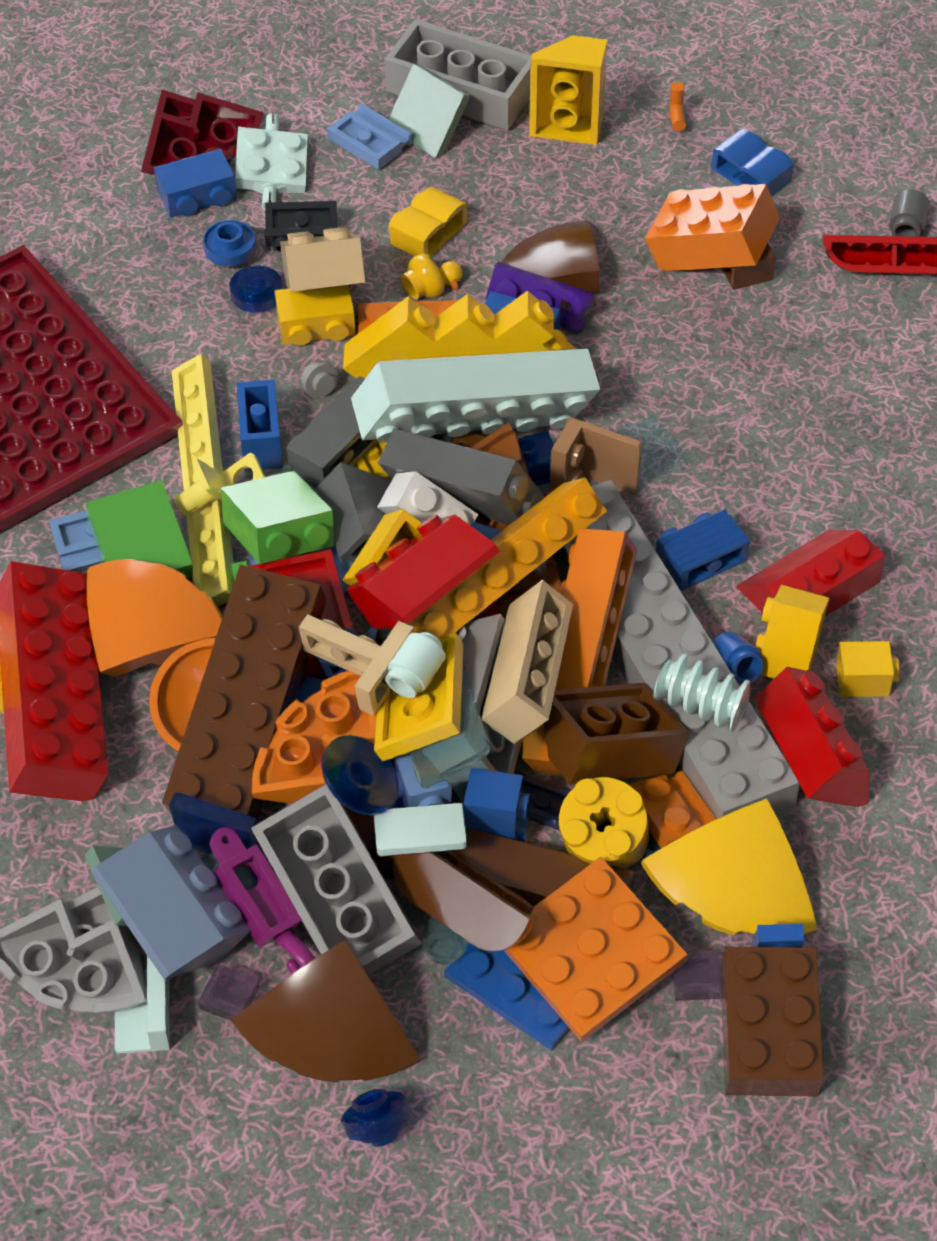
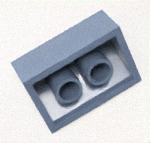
M177 825L148 832L96 865L90 871L164 980L217 963L251 931L242 919L239 909L228 899L217 883L213 872L205 866L192 847L190 839Z

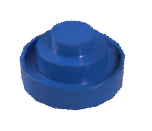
M237 220L217 222L210 226L203 235L205 255L210 261L221 266L243 264L251 259L256 252V235L253 229L244 222Z

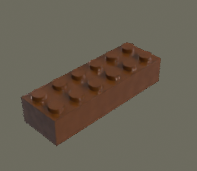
M240 564L162 804L171 815L220 828L229 827L236 832L252 836L253 831L251 828L257 823L264 801L263 799L253 798L252 777L255 761L260 747L269 748L276 731L275 721L296 700L310 653L304 651L298 627L307 614L321 620L327 599L320 584Z

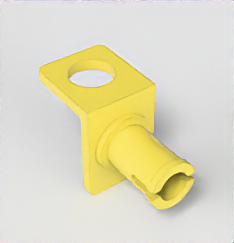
M253 453L247 454L222 473L196 458L192 463L200 480L174 496V501L179 510L184 515H187V517H190L212 499L221 500V488L236 484L237 476L242 470L246 468L252 469V480L266 476L257 457Z

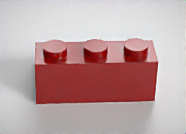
M436 514L426 519L417 527L419 534L408 541L407 538H404L388 548L386 553L389 557L379 565L376 562H372L359 570L354 575L358 581L346 590L372 628L380 630L395 627L398 621L409 624L501 551L495 543L456 514L439 518Z
M827 530L739 583L737 588L762 613L767 598H775L781 585L828 597L829 602L825 614L827 616L880 583L886 555L859 530Z
M786 667L754 700L807 799L853 807L868 804L870 772L861 757L862 751L860 747L850 738L843 725L841 713L832 705L825 693L824 682L816 673L810 670Z

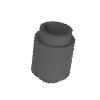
M908 189L899 192L895 196L889 223L893 236L920 237L924 233L929 210V199L924 193Z

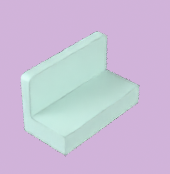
M462 803L374 810L376 849L379 856L466 848Z
M148 955L147 969H144L147 984V1001L132 1008L115 1012V1052L118 1054L170 1050L169 979H163Z

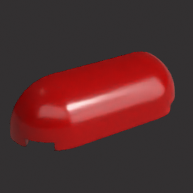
M822 235L823 246L827 256L835 265L843 270L856 273L937 274V237Z

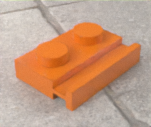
M682 770L677 771L675 777L667 778L666 775H661L628 784L641 795L646 809L649 832L660 848L716 820L714 814Z

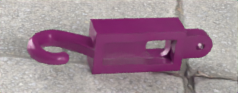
M222 827L216 830L211 836L210 847L220 865L213 874L228 899L239 909L241 917L251 930L249 933L259 949L273 940L276 941L294 958L289 959L286 964L291 975L315 959L308 947L291 931L302 922L301 917L257 844L246 849L233 829ZM248 866L257 881V885L252 889H245L235 873L237 869Z

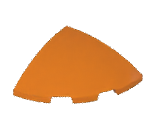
M121 559L100 563L87 568V607L93 646L100 672L114 678L149 663L159 666L173 652L186 644L206 638H216L223 618L218 607L207 593L202 590L200 591L193 583L187 580L186 575L160 563Z
M348 670L330 677L321 683L320 691L310 696L304 702H299L296 699L283 711L275 721L276 731L269 748L260 747L252 777L253 798L294 803L329 783L343 805L390 801L386 761H382L374 751L377 712L373 716L360 710L354 685L361 677L360 675Z

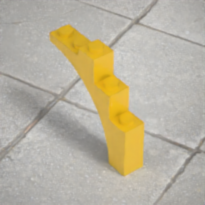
M526 291L495 315L486 304L479 303L469 294H466L437 317H434L427 307L420 306L408 296L345 343L343 369L357 379L359 376L366 378L378 361L573 350L577 348L567 341L561 331L554 330V313L549 304L544 300H538L529 291Z

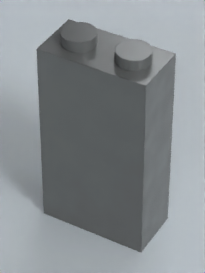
M395 428L378 461V464L391 479L397 473L416 471L478 514V517L507 525L512 524L535 506L544 496L516 460Z

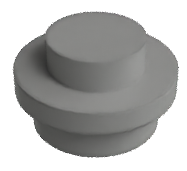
M314 362L308 365L301 377L304 391L314 399L332 392L338 382L336 369L325 362Z

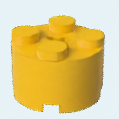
M608 777L583 779L575 785L562 803L559 813V828L568 854L574 855L590 864L599 857H602L608 865L623 869L636 864L644 855L649 842L646 809L641 795L625 782ZM604 822L611 823L612 826H606L604 832L597 830V826H601Z

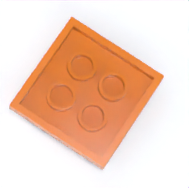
M599 857L534 906L531 915L536 916L537 919L529 934L517 945L504 950L581 1042H584L683 965L688 957V954L602 857Z

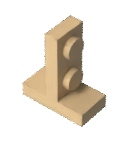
M307 614L298 627L304 651L360 675L361 677L354 685L359 709L374 716L392 690L385 681V677L388 674L387 667L409 634L414 633V627L398 621L382 646H379L373 639L367 636L360 635L358 637L342 630L339 625L331 620L324 619L321 621Z

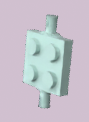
M272 113L268 114L265 118L266 129L238 127L236 188L253 190L263 194L261 205L263 210H265V203L269 201L276 202L277 195L305 193L307 134L279 131L280 117L275 114L274 123L272 124Z

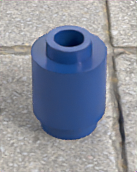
M734 632L722 633L712 641L729 670L734 674L738 684H742L745 680L752 683L759 678L763 670V661L760 652L753 645Z

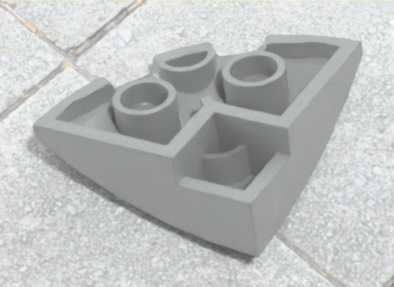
M98 887L69 902L59 899L0 929V970L9 981L20 985L25 991L33 995L35 1000L66 1012L77 1011L104 1014L132 1008L147 1001V984L137 940L128 926L115 925Z

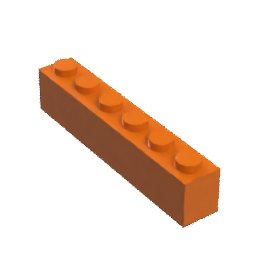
M579 528L576 543H573L570 547V567L567 579L562 582L559 593L573 603L555 690L605 686L638 550L624 531ZM543 723L523 737L521 743L522 759L534 772L562 776L548 758Z

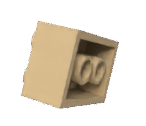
M345 227L324 229V236L313 237V234L309 233V231L287 234L288 241H280L285 283L288 289L293 292L365 283L360 237L350 233V230Z

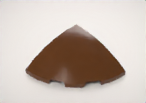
M588 220L564 223L544 229L516 245L501 262L587 292H599V262L593 231Z
M345 939L289 976L231 1019L240 1034L272 1062L276 1061L296 1071L301 1076L315 1080L337 1082L339 1080L363 1079L368 1081L389 1076L421 1060Z

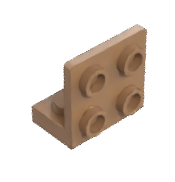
M570 417L551 449L549 494L563 483L585 477L599 483L611 480L617 489L636 495L639 489L643 443L630 436L621 435L592 423Z

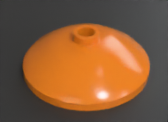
M216 638L202 639L177 649L163 662L153 679L149 695L151 718L159 735L176 752H179Z

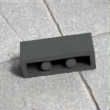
M361 376L349 387L342 389L337 399L325 410L320 411L315 416L313 422L301 434L295 435L286 447L290 471H295L305 482L315 488L340 462L354 466L378 442L377 439L362 440L351 397L365 380Z

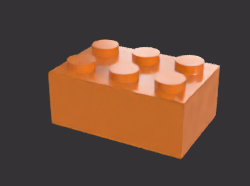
M742 184L733 187H709L697 190L680 189L669 193L645 240L658 268L665 271L756 266L780 216L766 184Z

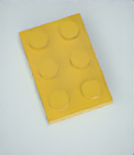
M456 632L439 638L446 658L423 692L417 693L414 698H406L391 690L378 709L374 751L382 761L408 754L413 750L446 740L460 733L463 642Z

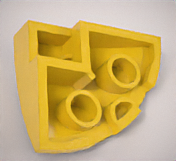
M767 798L736 810L686 834L646 857L641 862L650 879L674 905L679 903L685 904L688 908L702 916V923L717 931L733 936L739 931L755 934L757 925L803 924L804 935L818 930L812 905L797 861Z

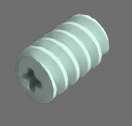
M683 653L676 662L672 661L671 658L668 659L656 681L654 699L659 701L668 696V704L670 706L678 707L683 703V710L688 714H693L699 709L701 720L708 721L714 716V723L717 727H725L730 722V731L733 732L740 723L747 707L750 681L745 680L736 689L734 688V674L732 673L720 682L718 681L719 668L716 666L707 675L702 674L704 663L700 659L691 669L687 667L688 654Z

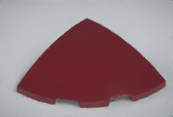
M162 89L141 172L155 175L154 167L218 149L222 150L229 163L236 156L238 127L258 129L264 112L197 92L196 98L192 99Z

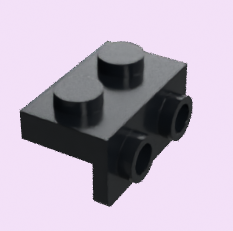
M337 201L265 203L266 229L264 230L266 247H273V250L281 252L280 241H288L287 234L309 231V233L313 234V237L324 236V229L338 228Z

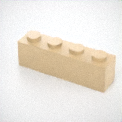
M543 580L509 605L481 719L513 744L549 720L573 603Z

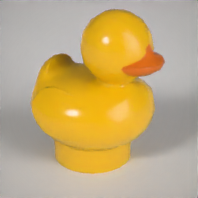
M419 254L409 261L407 272L400 276L401 284L405 292L414 300L422 296L436 298L444 292L445 285L453 290H458V283L463 276L461 266L454 261H448L438 268L430 259L431 255Z

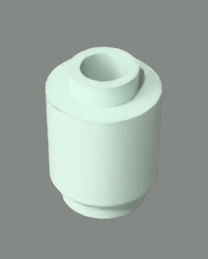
M427 632L409 634L387 667L388 674L385 677V681L388 686L406 698H414L417 693L423 692L446 658L440 640Z

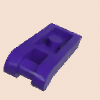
M497 262L485 298L487 299L490 291L515 298L529 291L538 300L547 302L550 307L561 309L560 325L573 332H582L586 323L584 317L585 310L591 307L593 295L585 290ZM562 300L572 304L570 311L560 308Z

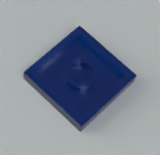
M175 792L169 803L174 826L177 825L190 839L195 850L215 856L210 847L211 836L219 828L229 827L237 833L246 849L257 844L263 854L262 847L251 829L257 825L255 818L180 792Z

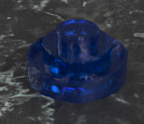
M260 265L248 266L239 270L232 276L229 282L231 301L239 309L252 313L265 312L276 306L275 290L283 289L282 278L278 272L270 267Z
M373 1089L359 1095L352 1101V1106L342 1114L341 1124L346 1136L350 1140L371 1143L374 1147H380L393 1142L398 1137V1132L410 1117L411 1109L406 1096L402 1092Z

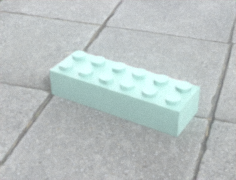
M573 349L378 361L353 394L351 400L362 440L377 439L378 442L385 443L388 442L394 428L425 437L437 434L459 437L468 432L476 431L491 434L507 422L513 429L517 428L519 432L530 431L541 426L561 429L565 427L570 417L575 418L581 410L589 405V402L600 391V386L589 350Z

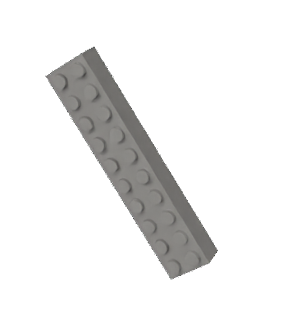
M608 480L591 486L607 512L586 529L624 531L638 549L612 654L614 661L628 684L646 683L654 691L656 681L664 664L670 658L676 662L683 653L688 654L687 667L690 669L699 659L703 661L702 674L707 675L713 667H718V681L722 682L731 671L613 482ZM577 536L553 554L566 579L570 567L569 550L571 545L576 543ZM734 678V688L738 689L740 686ZM668 696L662 700L690 732L677 767L680 771L684 772L716 819L766 798L775 815L795 808L799 782L749 701L740 723L731 732L730 722L725 727L719 728L714 723V716L708 721H703L699 717V709L693 714H688L683 710V703L678 707H672L668 704Z

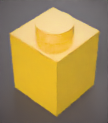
M889 641L839 643L836 671L840 697L890 695L892 682L899 681L898 658H892Z

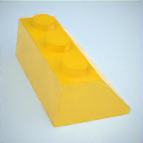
M572 35L531 55L529 136L597 145L604 118L607 39Z

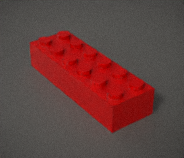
M10 561L0 581V666L9 793L88 801L94 799L108 776L98 663L93 646L87 607V573Z

